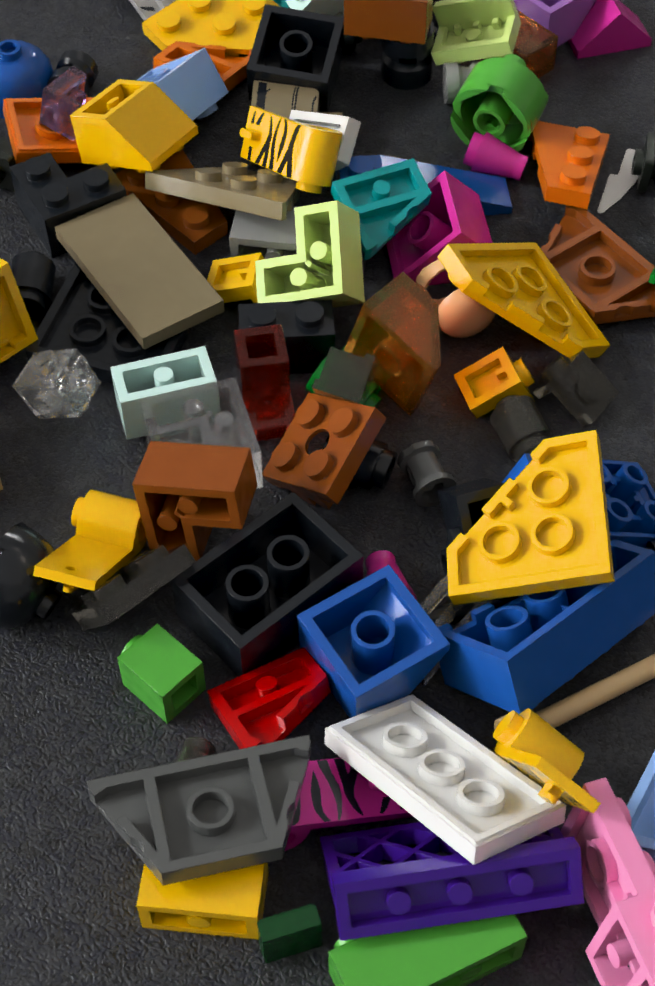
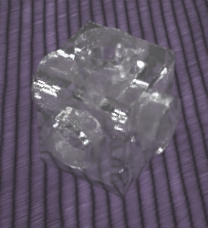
M77 349L34 352L12 387L38 419L81 417L88 409L92 397L102 382L91 369L86 358Z

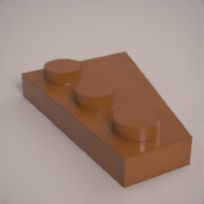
M182 149L164 161L158 170L194 167ZM125 168L115 174L125 187L126 194L134 193L161 227L193 254H198L228 234L227 220L218 206L145 189V174L138 173L135 169Z

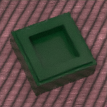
M308 904L260 919L257 922L259 946L265 964L322 946V923L316 905Z

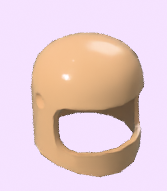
M440 260L424 267L416 278L415 287L423 303L435 313L434 319L441 331L451 337L467 338L476 335L490 325L496 313L462 293L459 288L444 298L431 299L426 297V288L431 280L446 269Z

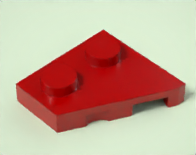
M305 647L216 686L208 690L207 694L212 709L238 748L242 749L284 740L331 690L327 675Z

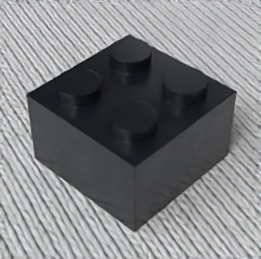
M265 4L246 69L249 100L252 101L254 80L309 87L319 91V112H328L344 53V18Z

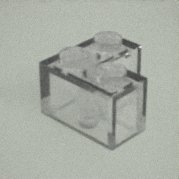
M236 377L139 399L148 446L150 441L248 447L251 449L258 485L256 489L263 488L261 450Z

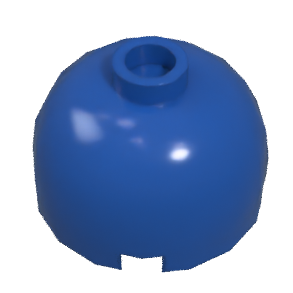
M11 39L0 42V118L5 119L3 99L51 98L47 90V83L54 70L50 59L36 45L26 41Z

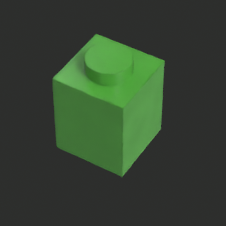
M158 623L144 635L133 637L125 645L121 655L117 657L123 685L167 724L206 690L203 662Z

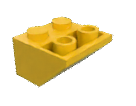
M118 79L70 115L82 163L93 165L108 163L111 169H135L136 172L143 174L146 171L158 170L164 161L174 153L181 151L184 145L199 133L197 124L154 82Z

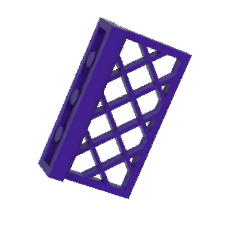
M421 822L320 836L321 853L335 906L340 941L584 904L581 847L574 836L565 838L558 826L476 865L470 863ZM410 844H418L415 848L404 846ZM444 851L452 853V855L441 856L436 853ZM357 852L360 853V854L357 855L356 857H353V856H350V855H346V854H350V853H357ZM382 859L394 862L393 864L386 865L378 864Z

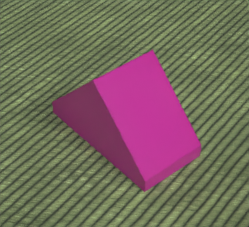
M596 0L574 36L568 40L577 59L651 46L652 42L650 35L638 16L620 0Z

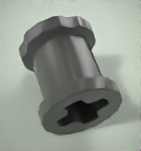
M420 441L412 444L401 452L397 462L400 470L409 475L414 486L413 497L416 503L423 507L440 504L437 490L457 485L452 474L445 472L439 460L441 451L432 441Z

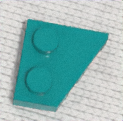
M414 158L332 181L330 191L334 201L338 200L359 212L363 260L373 257L429 204L432 194Z

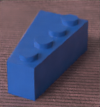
M619 540L611 541L615 582L521 595L494 609V605L488 602L470 611L472 621L454 630L448 623L438 627L450 643V650L439 661L445 685L509 712L514 710L520 714L525 709H534L541 701L563 684L573 679L576 674L602 654L608 652L611 647L655 614V551Z

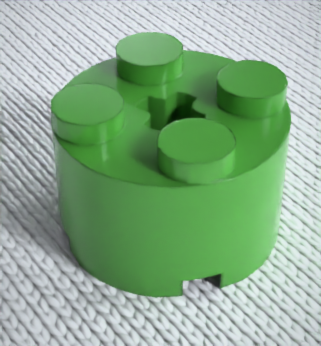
M507 54L504 58H488L480 61L473 67L452 103L451 124L455 133L467 146H469L475 132L485 135L487 131L519 152L524 147L543 114L545 106L549 101V96L539 78L526 67L525 61L518 55Z

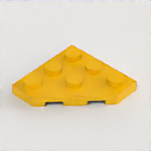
M176 0L142 22L143 34L161 51L175 41L203 46H226V55L239 57V54L249 55L250 49L253 48L265 4L279 5L273 0Z
M536 242L447 244L437 256L447 270L450 281L462 293L569 359L600 357L610 346V343Z
M596 430L543 439L530 454L531 462L515 480L509 478L482 508L483 516L467 534L463 535L460 533L446 548L448 595L454 605L615 582L601 446Z

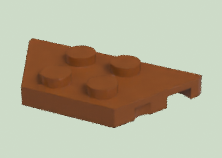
M566 205L565 215L559 224L554 225L549 234L548 243L543 245L541 250L594 323L603 324L655 317V284L648 283L650 274L655 266L587 209Z

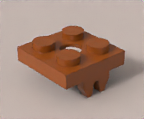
M308 392L303 403L298 407L295 417L279 445L272 452L271 458L261 476L274 486L294 492L311 505L315 506L317 503L324 509L330 510L333 503L339 504L383 426L386 417L376 407ZM321 432H329V441L323 450H316L309 455L308 446L313 437Z

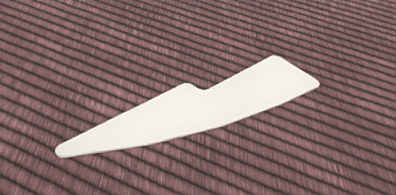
M634 149L626 150L619 173L617 175H609L597 210L599 214L604 213L619 201L637 181L638 175H631Z

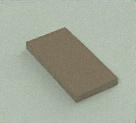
M134 193L55 227L56 237L144 350L225 312L224 300Z

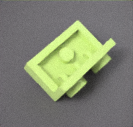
M442 0L434 3L433 12L439 28L431 55L436 66L447 62L461 64L466 61L513 54L521 25L514 0Z

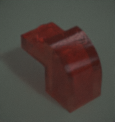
M282 324L234 330L238 381L249 441L282 438L295 417L290 389L289 358Z

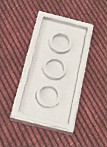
M413 694L325 728L324 744L473 865L564 823L566 805L558 799L554 805L538 796L542 789L541 786Z

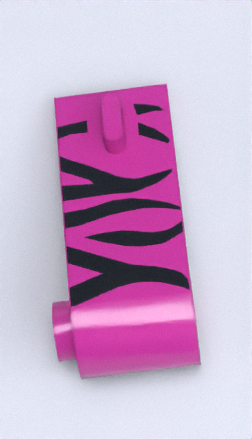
M342 758L309 761L285 851L302 843L311 829L414 816Z

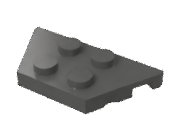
M309 735L88 780L90 800L162 885L281 860L285 853L311 757V740Z

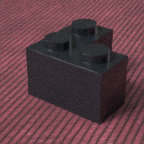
M50 152L9 167L17 204L52 258L68 253L56 237V226L127 196L125 187L108 163L67 178Z

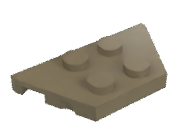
M223 162L222 167L145 172V189L280 221L286 220L287 211L293 209L294 203H297L300 196V190L295 188V180L283 178V175L269 169H260L257 172L248 170V164L243 162Z

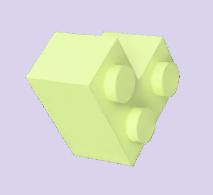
M338 200L294 208L297 254L255 261L257 303L332 300L333 308L365 303L359 212Z

